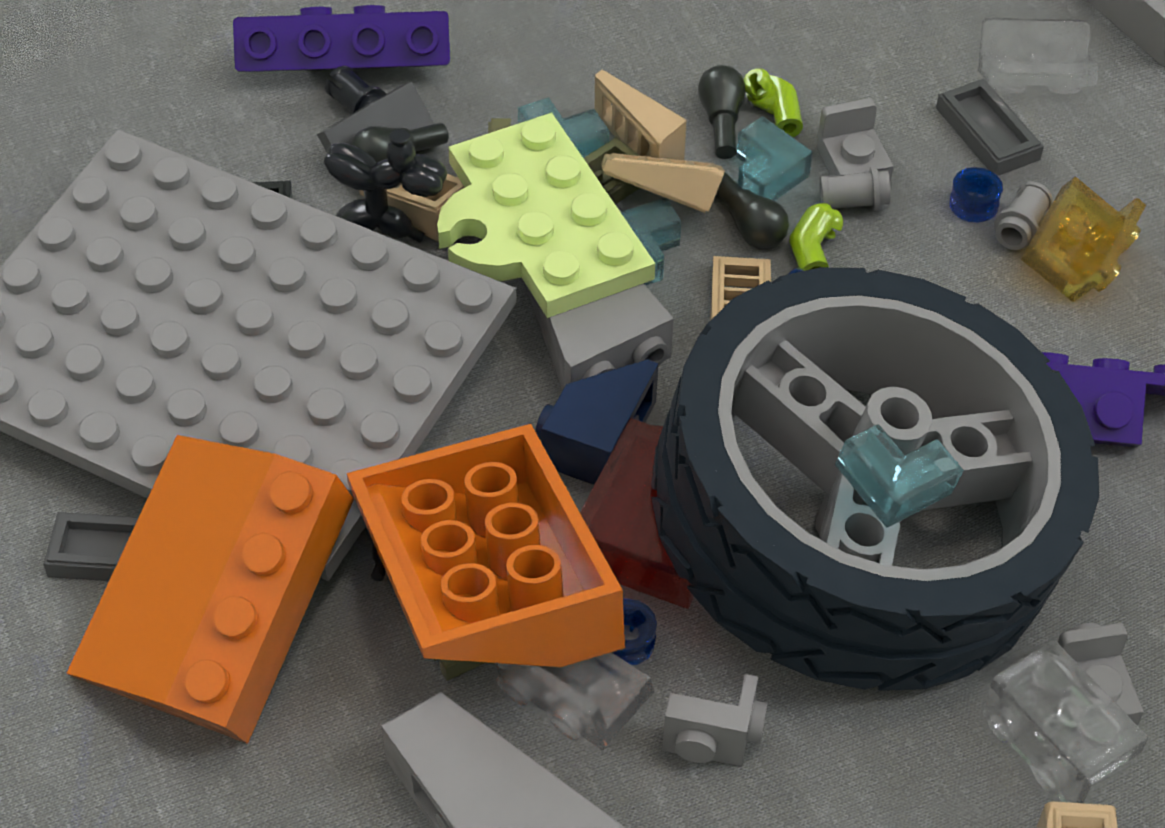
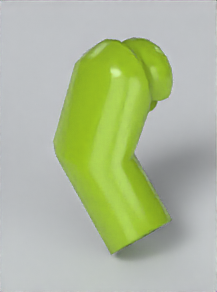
M762 68L749 71L743 79L747 99L754 106L774 115L776 131L781 137L792 138L800 134L803 130V122L798 95L793 85L782 78L769 75Z
M818 203L808 207L789 236V243L800 272L820 267H829L821 247V242L824 238L833 239L836 237L832 228L841 231L843 228V217L838 210L832 209L827 203Z

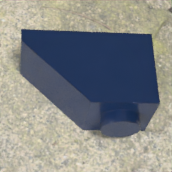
M644 360L565 385L555 405L547 404L543 408L535 432L557 472L607 490L611 489L656 403L659 363Z

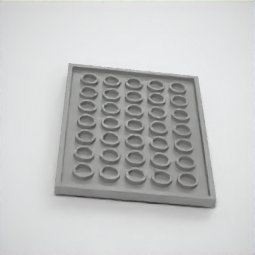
M118 129L0 267V431L145 498H148L177 435L275 453L336 474L354 498L348 485L346 473L415 454L516 305V289ZM355 498L320 577L326 581L330 580L366 526Z

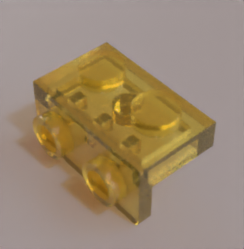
M1075 176L1061 187L1021 260L1072 302H1075L1093 288L1100 292L1120 272L1122 265L1117 262L1120 254L1126 251L1139 236L1141 228L1136 224L1146 204L1139 198H1135L1120 211H1117Z

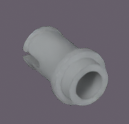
M876 166L870 167L868 173L829 176L824 174L819 177L820 202L829 204L832 209L871 206L872 211H879L880 205H890L891 188L888 171L878 172Z
M1033 181L1027 182L1026 187L1024 184L1020 185L1009 208L1001 211L994 222L995 235L1001 245L1011 250H1020L1024 247H1029L1036 241L1039 235L1038 224L1053 202L1052 194L1048 188Z

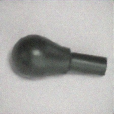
M720 64L707 69L703 73L698 84V95L707 112L709 122L713 125L715 155L721 159H729L737 153L735 124L738 121L739 110L744 100L745 83L742 75L732 66Z
M443 123L413 130L405 127L369 126L358 131L350 145L362 149L378 163L387 159V147L391 142L390 133L393 130H407L410 133V141L413 143L416 151L446 144L449 135Z
M724 172L716 195L729 206V212L735 219L737 227L746 243L758 249L778 246L787 236L789 227L788 214L783 206L767 197L757 195L749 189L744 190Z

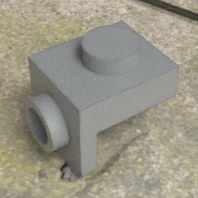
M745 674L738 706L670 693L664 720L662 751L676 753L681 758L694 763L716 761L742 767L747 741L761 743L768 703L755 700L759 676Z

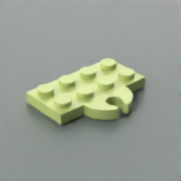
M552 112L448 147L449 163L465 187L455 192L441 207L438 218L439 249L449 247L448 260L450 262L500 282L522 278L547 318L655 279L656 263ZM464 236H475L482 239V241L475 244L456 243L453 245L457 239Z

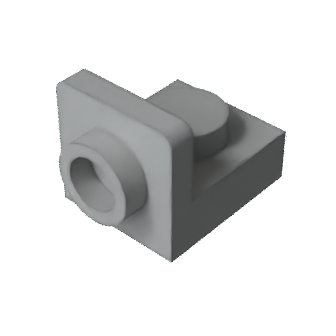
M872 98L827 106L821 110L816 148L830 175L868 173L870 167L876 166L878 172L888 171L891 182L894 166L874 130L877 107Z
M1084 623L1059 635L1049 670L1074 736L1138 726L1144 711L1121 656L1128 638L1123 623L1103 626L1096 623Z

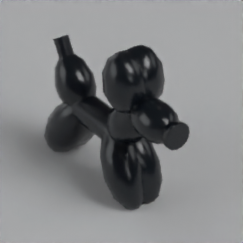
M396 129L390 133L391 142L387 147V159L378 163L365 151L350 144L334 143L329 146L328 154L324 157V164L328 172L341 184L355 190L364 191L365 198L354 200L344 205L336 216L372 231L378 228L389 236L398 238L408 236L421 243L425 233L413 227L411 220L402 210L388 205L387 190L402 184V187L412 195L422 197L435 196L444 186L443 183L447 177L446 167L437 158L416 154L415 147L410 141V133L405 129Z

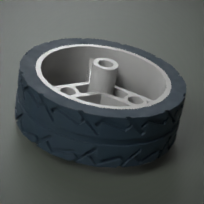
M820 267L779 276L773 282L768 280L733 298L706 324L699 334L683 366L682 376L679 378L671 402V408L665 419L655 449L651 487L657 490V497L651 498L658 535L678 576L687 579L691 584L686 588L720 626L756 652L772 654L770 660L815 680L864 690L878 686L879 691L928 689L967 677L976 670L980 671L1011 650L1036 618L1046 600L1057 586L1059 579L1082 547L1084 541L1080 537L1081 532L1089 533L1099 500L1098 457L1093 456L1090 447L1096 446L1083 408L1059 371L1051 370L1046 364L1050 360L1017 328L979 303L970 304L966 302L965 296L925 279L879 269L866 273L865 268ZM846 390L870 394L871 397L866 407ZM736 415L826 493L815 517V528L819 538L805 531L777 508L752 477L737 445L733 418ZM996 501L1003 527L1002 548L996 553L960 566L932 569L892 566L902 513Z

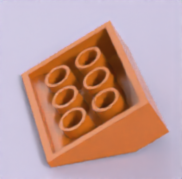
M531 424L346 473L348 485L423 658L564 667L625 648L623 590Z
M177 435L68 668L67 674L248 744L354 498L336 474L275 453Z

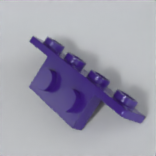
M361 5L353 7V14H332L331 7H304L300 9V15L236 17L233 20L235 69L238 72L334 70L340 66H349L351 69L447 66L450 64L449 16L445 11L385 13V6Z
M1042 352L1050 360L1046 364L1051 370L1059 371L1082 406L1094 443L1127 447L1142 445L1145 394L1165 396V364L1155 365L1153 372L1129 370L1130 362L1121 359L1099 358L1093 360L1092 366L1068 364L1069 356Z

